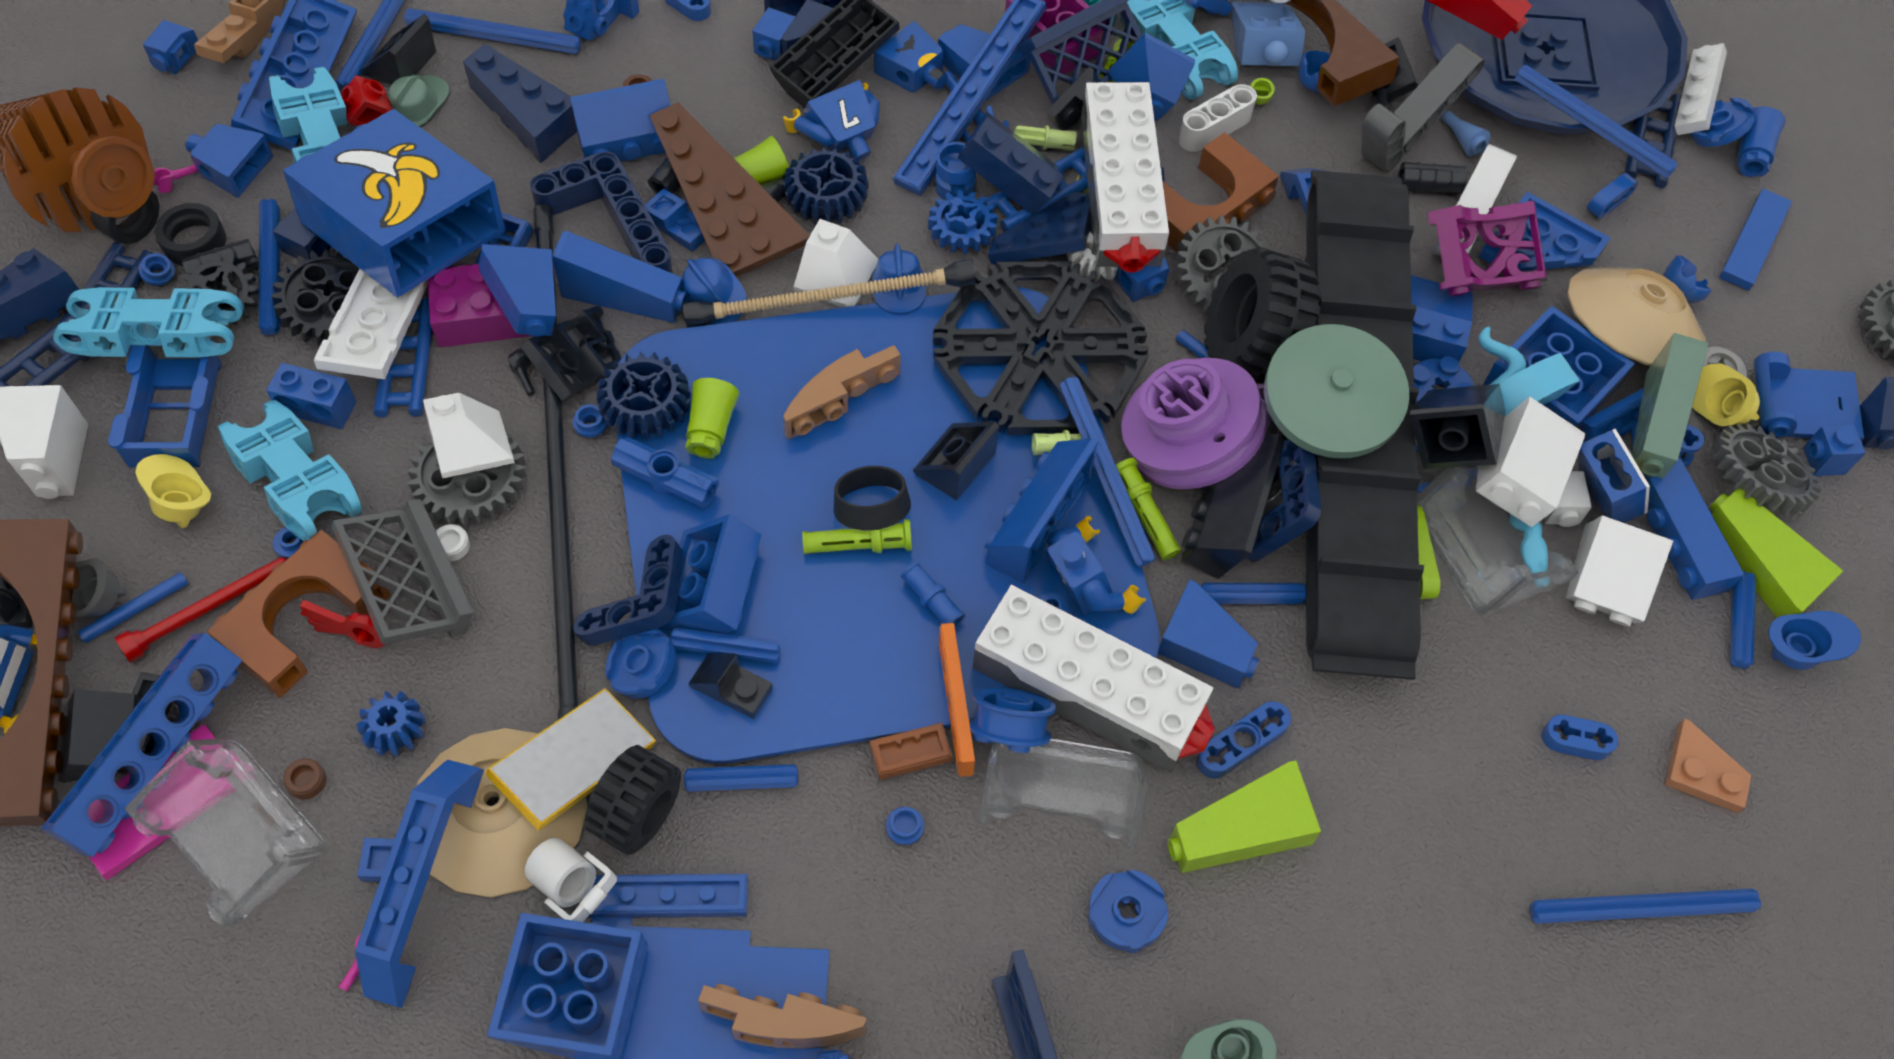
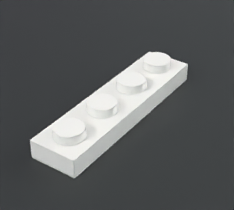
M1724 43L1705 45L1693 50L1674 125L1677 135L1709 130L1727 54Z

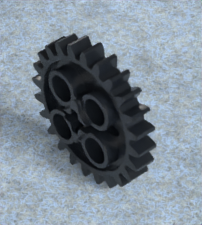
M324 249L322 257H318L314 251H310L311 259L309 260L304 259L300 255L297 256L298 265L295 266L287 263V273L278 272L279 282L273 283V306L276 317H279L282 327L290 326L292 336L302 332L303 342L305 343L312 337H315L318 346H321L323 340L328 339L330 335L329 327L350 289L349 286L352 285L359 271L355 264L343 258V255L339 252L335 256H330L328 249Z

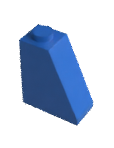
M959 24L950 31L944 32L938 38V45L943 50V65L960 79L990 34ZM1019 49L986 100L1029 72L1031 60L1028 53L1022 55Z
M482 244L478 264L479 272L516 334H526L534 337L542 335L551 336L556 318L552 249Z
M1189 579L1162 638L1158 654L1238 689L1244 677L1252 678L1259 659L1253 656L1258 643L1197 582Z

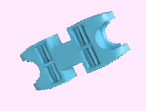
M1185 0L1127 1L1142 35L1146 32L1195 59V65L1181 92L1185 98L1194 100L1202 96L1203 83L1201 79L1210 78L1225 86L1237 81L1238 69L1230 50L1213 30L1202 35L1199 34L1192 25L1195 8L1190 6ZM1120 12V16H1121V18H1122V21H1123L1124 25H1126V23H1125V21H1124V19H1123V16H1122V14H1121V12Z
M325 67L313 68V83L305 88L291 87L285 80H281L279 75L269 77L274 115L282 136L288 137L299 134L304 145L292 148L294 163L302 157L312 154L340 139L336 127L347 125L345 104L336 82Z
M99 287L74 291L66 303L69 314L77 319H69L68 322L59 324L53 334V339L64 351L85 356L126 357L130 345L162 346L166 357L217 356L227 353L232 348L234 334L223 325H229V323L239 320L242 316L244 305L236 295L213 289L174 288L170 299H138L135 288ZM75 302H86L90 305V309H82ZM220 303H227L232 305L236 310H221L217 305ZM62 334L77 335L81 341H69ZM209 336H220L226 342L215 343L209 339Z
M270 400L262 405L266 418L258 426L244 428L236 423L231 424L228 421L218 425L221 439L233 465L249 484L264 476L268 477L272 483L265 486L264 490L270 509L287 529L303 541L310 540L317 533L313 521L320 513L337 511L343 515L348 514L350 517H355L362 513L359 498L348 475L330 454L312 462L307 456L314 452L309 430L291 410L280 402Z

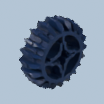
M824 146L822 151L818 152L811 148L809 155L800 152L798 160L792 159L790 168H786V173L784 174L785 182H783V188L786 191L785 199L788 205H791L794 214L801 213L803 221L812 217L815 224L819 219L828 222L836 219L841 224L843 216L852 219L854 211L861 212L863 203H866L868 197L869 180L867 179L865 166L860 165L858 157L851 158L849 151L841 154L837 147L833 151H827Z
M640 352L638 358L632 359L627 354L624 363L614 360V370L605 369L604 379L598 380L596 400L597 404H599L600 415L605 418L609 428L615 427L619 435L628 431L631 439H634L638 434H642L643 438L647 441L650 433H656L661 438L663 434L662 429L666 428L673 431L675 427L674 422L683 423L684 413L688 412L690 407L691 391L690 387H688L687 376L681 372L678 364H671L668 356L659 361V357L655 352L650 358H645V355ZM627 388L628 390L622 394L623 397L618 400L620 394ZM670 391L667 399L661 404L660 401L665 398L664 394Z

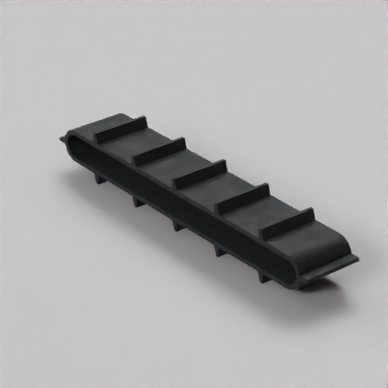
M1319 170L1311 171V185L1307 201L1306 258L1304 262H1307L1313 269L1319 281L1317 286L1321 290V299H1319L1318 303L1321 307L1320 316L1317 317L1315 325L1337 324L1350 326L1365 331L1383 342L1395 354L1405 371L1409 385V404L1406 415L1395 434L1377 450L1353 458H1329L1315 454L1321 515L1317 523L1306 531V645L1308 656L1312 661V671L1415 680V662L1418 657L1421 640L1419 581L1424 571V565H1419L1417 489L1421 481V474H1416V441L1410 418V411L1414 407L1419 393V388L1414 387L1412 321L1416 312V305H1412L1410 241L1414 232V226L1409 225L1408 187L1402 184L1401 178Z

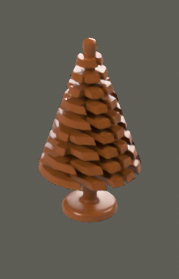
M78 87L72 88L73 90L61 89L5 103L4 105L0 104V170L12 195L31 218L49 227L42 215L43 213L48 219H53L56 226L63 232H82L74 216L79 220L83 219L87 227L95 230L96 228L93 226L90 217L91 211L103 217L118 219L134 213L145 204L153 190L155 173L149 157L143 129L126 105L109 94L105 96L108 103L104 100L101 102L95 89Z

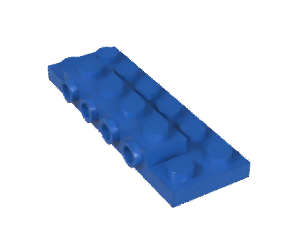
M289 0L282 16L276 15L270 29V33H272L271 38L265 37L259 53L262 56L260 61L254 60L249 71V78L251 80L249 84L243 82L237 99L240 103L231 119V127L262 133L267 141L289 150L296 148L301 138L300 135L283 137L275 118L269 77L279 75L280 79L285 80L291 87L305 88L313 83V68L325 67L330 74L356 17L357 9L336 0Z

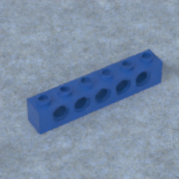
M206 633L192 634L40 829L80 855L94 857L96 853L100 854L105 851L114 840L116 834L113 830L122 818L128 819L139 807L141 799L138 797L147 785H154L162 777L166 770V766L163 764L172 752H179L189 741L191 734L188 731L197 720L202 721L211 712L215 705L212 700L219 690L226 689L236 679L238 671L235 669L242 659ZM195 670L200 672L203 677V685L198 691L194 690L190 685V676ZM170 702H174L179 708V716L173 723L165 715V709ZM146 734H150L155 741V747L148 755H145L140 749V741ZM124 766L130 773V779L126 786L119 788L114 781L116 771ZM100 800L104 805V814L98 821L93 822L88 816V809L94 801Z

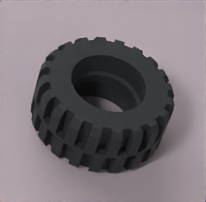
M1255 247L1240 253L1238 259L1232 260L1227 266V271L1223 272L1218 279L1219 284L1216 289L1214 288L1211 295V304L1207 307L1206 315L1208 317L1207 323L1204 324V333L1206 334L1204 343L1205 348L1208 350L1207 355L1209 358L1233 362L1245 369L1254 381L1264 383L1269 364L1275 352L1284 341L1301 330L1317 326L1315 324L1317 317L1320 316L1321 307L1318 303L1319 299H1321V290L1317 286L1319 284L1318 278L1307 262L1274 250Z

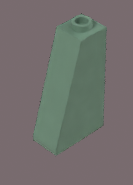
M1673 333L1646 372L1631 456L1640 471L1648 476H1657L1664 479L1678 461L1708 342Z

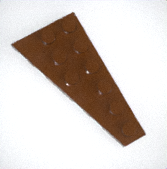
M679 102L649 115L714 259H719L725 263L737 277L806 245L810 235Z

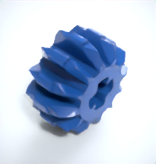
M385 690L383 700L380 701L370 697L369 703L372 707L371 709H359V715L363 721L357 723V730L360 735H363L362 742L369 749L374 748L375 752L380 756H383L390 750L393 756L398 757L400 748L403 746L413 750L414 744L411 740L412 738H423L424 732L420 726L426 724V718L420 712L421 707L418 701L414 700V698L409 700L406 693L402 691L393 698L391 693ZM395 722L393 725L388 726L389 723Z

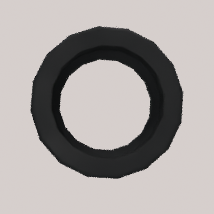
M152 191L145 204L118 225L115 224L116 218L103 217L93 211L90 212L93 226L101 233L116 242L130 244L143 239L154 228L159 217L160 204L157 195Z
M184 203L172 207L159 218L154 231L157 242L165 256L173 263L183 266V258L196 255L197 252L202 253L212 250L214 247L225 246L227 239L217 214L210 207L200 203ZM194 225L209 227L207 233L196 242L189 244L173 243L175 236L187 227Z

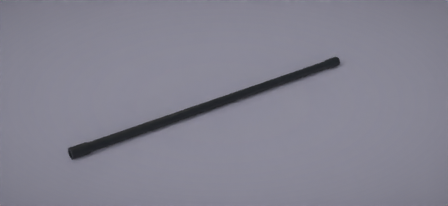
M540 204L533 209L537 248L552 249L553 254V209L549 205ZM553 264L554 293H555V309H556V318H555V322H554V326H555V325L557 324V306H556L555 270H554V264ZM543 377L559 710L557 714L559 720L578 707L575 635L573 630L574 617L562 401Z

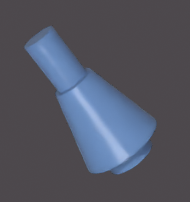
M1451 111L1444 113L1442 121L1453 130L1467 156L1481 154L1485 151L1490 140L1489 131L1460 120Z

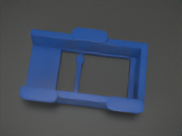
M131 345L126 365L127 372L133 375L124 414H118L113 419L108 439L110 447L117 450L128 467H137V464L143 458L158 454L176 456L188 462L192 467H200L201 462L199 458L217 372L221 369L222 364L218 355L201 357L200 359H157L149 345ZM155 390H192L189 403H152ZM151 409H189L182 442H143Z

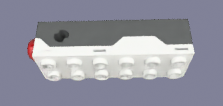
M1149 82L1086 83L1081 124L1096 267H1120L1122 270L1132 273L1142 270L1145 266H1161L1169 236L1150 84Z
M1013 585L1009 587L975 643L972 669L1009 688L1032 692L1048 698L1055 703V712L1171 773L1179 759L1203 753L1214 733L1215 727L1207 708V703L1214 687Z

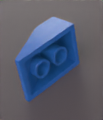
M1411 275L1412 305H1416V312L1412 321L1413 359L1423 361L1430 358L1442 359L1443 357L1450 356L1460 362L1467 348L1472 325L1473 292L1469 291L1468 294L1449 297L1448 292L1440 290L1438 282Z

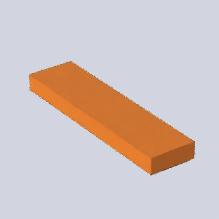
M945 623L939 627L938 644L957 772L960 777L973 776L975 757L954 623Z

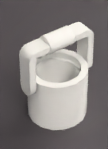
M551 838L542 842L533 850L525 865L527 880L548 897L544 903L565 920L584 922L589 914H592L605 899L607 893L617 881L615 873L588 851L582 856L564 840L559 838ZM594 866H596L605 875L598 882V884L593 887L596 879V868ZM577 903L580 904L571 915H568L560 908L571 907Z

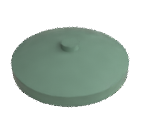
M1325 324L1309 327L1297 332L1284 341L1277 349L1265 375L1264 396L1267 409L1274 423L1293 443L1320 456L1353 458L1377 450L1395 434L1408 409L1409 385L1405 371L1398 358L1379 339L1354 327Z

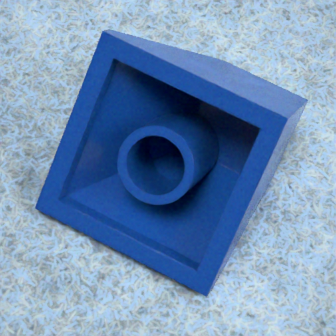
M1145 32L1109 69V74L1115 83L1149 82L1154 120L1158 121L1176 104L1195 65V59Z

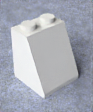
M61 385L0 387V441L7 461L37 497L53 499L58 496H73L88 429V423Z
M1529 396L1505 416L1496 465L1478 466L1476 492L1528 526L1533 527L1557 509L1585 438V433Z
M1605 516L1585 524L1565 599L1575 602L1574 608L1591 614H1595L1596 610L1610 615L1609 620L1619 625L1630 627L1631 623L1644 622L1673 540Z

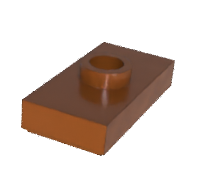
M943 723L869 741L879 780L952 762L953 758Z

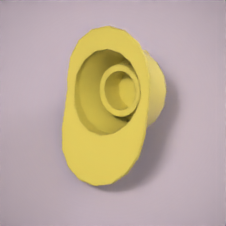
M1721 363L1702 367L1692 405L1695 411L1721 427L1734 426L1737 423L1743 425L1750 420H1758L1760 418L1757 414L1760 399L1756 392V387L1751 380Z
M158 454L143 458L137 464L135 471L137 480L148 496L153 514L159 519L176 522L183 529L188 526L190 520L200 513L201 507L210 502L211 492L188 462L176 456Z

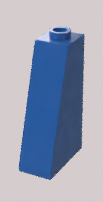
M562 232L552 254L559 289L563 298L675 323L679 311L683 312V302L688 300L687 292H684L682 277L571 232Z

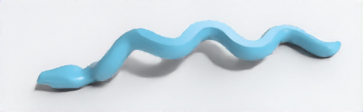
M1486 327L1478 337L1480 346L1488 353L1504 359L1509 364L1508 369L1491 383L1500 384L1526 368V361L1516 348L1491 339V328ZM1510 514L1509 523L1511 526L1524 533L1520 552L1526 570L1532 582H1544L1547 578L1548 549L1546 542L1542 538V525L1538 522L1533 527H1530Z

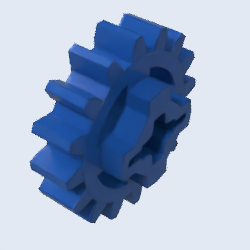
M958 190L956 197H953L948 192L946 193L945 201L939 198L936 199L935 207H930L928 230H931L932 240L939 239V247L942 248L948 244L951 246L950 252L952 253L957 248H962L963 254H967L970 247L978 252L980 251L981 243L988 246L990 238L995 237L998 216L994 214L993 204L986 205V197L983 196L977 200L975 199V192L964 196L962 190Z

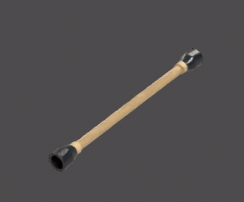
M968 259L956 261L945 268L935 269L932 273H924V275L920 273V275L916 274V276L913 274L911 277L908 275L907 277L903 276L902 278L900 276L890 280L887 278L886 280L882 279V281L878 280V282L876 280L869 283L866 281L865 284L861 282V284L857 283L856 285L853 283V285H844V287L843 285H840V287L836 286V288L833 286L832 289L830 287L827 289L823 288V290L820 288L819 290L815 289V291L811 290V292L807 290L806 292L802 291V293L798 292V294L794 292V294H781V296L777 295V297L773 295V297L769 296V298L761 297L760 299L756 298V300L753 298L752 301L751 299H748V301L740 300L739 302L735 301V303L731 302V304L729 302L727 304L723 302L712 303L703 300L683 302V313L687 328L705 326L716 319L725 318L727 314L735 315L736 313L740 314V312L744 313V311L745 313H748V311L756 312L757 310L761 311V309L765 310V308L767 310L769 308H778V306L782 308V306L786 307V305L789 307L790 304L792 306L795 304L799 305V303L802 305L803 303L807 304V302L811 303V301L815 303L816 301L820 302V300L824 301V299L825 301H828V299L832 300V298L836 300V298H845V296L846 298L849 296L853 297V295L856 297L857 295H866V293L869 295L870 292L871 294H874V292L878 293V291L882 293L883 291L887 292V290L891 291V289L895 291V289L899 290V288L902 290L904 287L905 289L908 287L912 288V286L915 288L925 284L926 286L929 284L933 285V283L938 286L950 285L959 288L976 285L973 260Z

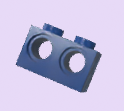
M282 362L266 389L271 400L280 402L291 410L297 418L338 429H343L357 403L347 379Z

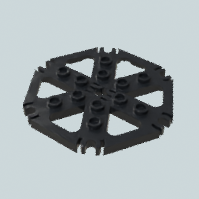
M1072 261L996 262V266L993 264L988 265V278L982 277L978 271H975L976 285L960 288L933 329V345L944 346V348H934V365L976 421L982 412V422H987L990 418L994 417L1000 420L998 423L999 432H1003L1007 427V435L1063 433L1064 430H1068L1070 434H1079L1060 389V383L1069 377H1077L1094 416L1102 418L1106 424L1109 423L1111 415L1113 419L1117 415L1147 362L1148 346L1136 345L1137 343L1143 344L1146 342L1147 332H1145V326L1102 274L1096 283V271L1094 270L1087 277L1080 276L1081 264L1077 263L1073 266L1072 272H1069L1072 267ZM1019 280H1051L1057 286L1038 314L1014 282ZM1090 301L1101 302L1120 325V327L1072 328L1084 307ZM982 302L988 307L1003 328L957 329L956 325L971 303ZM1046 337V347L1037 350L1034 355L1035 345L1043 342ZM1078 363H1118L1124 367L1125 372L1113 393L1109 396H1104ZM965 364H1008L989 395L985 398L976 396L958 372V369ZM1041 378L1044 379L1068 410L1069 415L1065 419L1029 420L1022 415V409Z

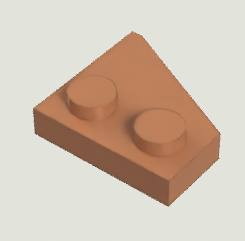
M1684 718L1678 724L1665 785L1740 813L1746 806L1752 775L1696 725Z

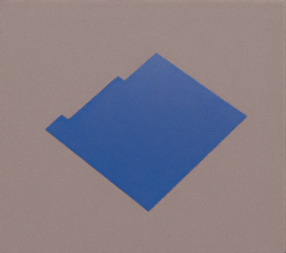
M632 917L592 918L591 924L641 931L648 944L621 1059H815L818 1057L817 1053L823 1051V1047L804 1049L775 1048L735 1040L732 1033L734 1021L702 1012L698 999L703 985L715 988L716 984H724L739 991L738 996L754 1000L755 996L769 998L778 1003L777 1008L783 1009L787 994L798 997L800 992L815 995L822 999L821 1004L826 1005L829 949L750 946L751 931L631 926Z

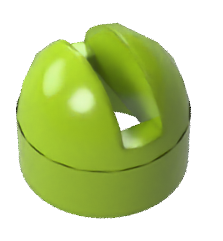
M1257 78L1250 86L1257 93L1255 104L1265 105L1272 99L1275 88L1269 79Z

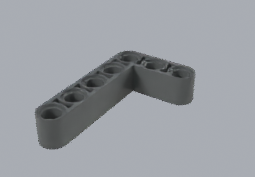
M1458 43L1394 113L1381 104L1375 105L1362 123V156L1385 173L1390 172L1478 76L1485 65V59L1463 44Z

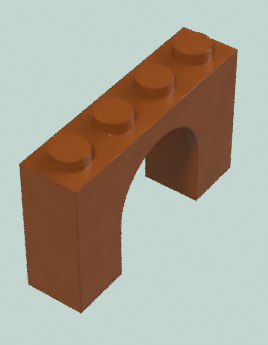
M1225 132L1203 147L1198 168L1226 192L1228 196L1226 201L1212 206L1197 205L1185 200L1162 181L1169 228L1167 244L1176 252L1180 251L1176 246L1182 239L1184 240L1183 235L1189 229L1192 230V227L1197 222L1203 224L1208 217H1211L1215 222L1220 215L1224 216L1226 224L1233 217H1236L1237 223L1240 220L1246 221L1255 209L1261 205L1266 206L1276 195L1275 188L1279 176Z
M323 530L317 532L310 540H305L291 557L285 562L278 564L263 582L256 588L250 589L235 607L228 613L221 615L207 631L211 638L242 659L239 665L279 699L308 673L299 657L273 635L275 619L288 602L308 593H325L340 600L354 613L358 612L369 615L339 543ZM359 560V563L362 567H365L373 571L371 568H369L367 565H365L362 561ZM375 584L372 588L373 595L383 600H386L391 595L388 589L378 584Z

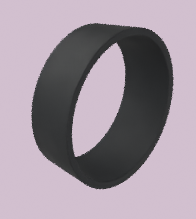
M865 466L856 468L841 476L834 487V515L841 524L852 529L879 530L890 527L904 519L911 509V499L904 477L898 471L889 467ZM867 486H887L900 491L891 500L872 506L854 505L842 499L851 491Z

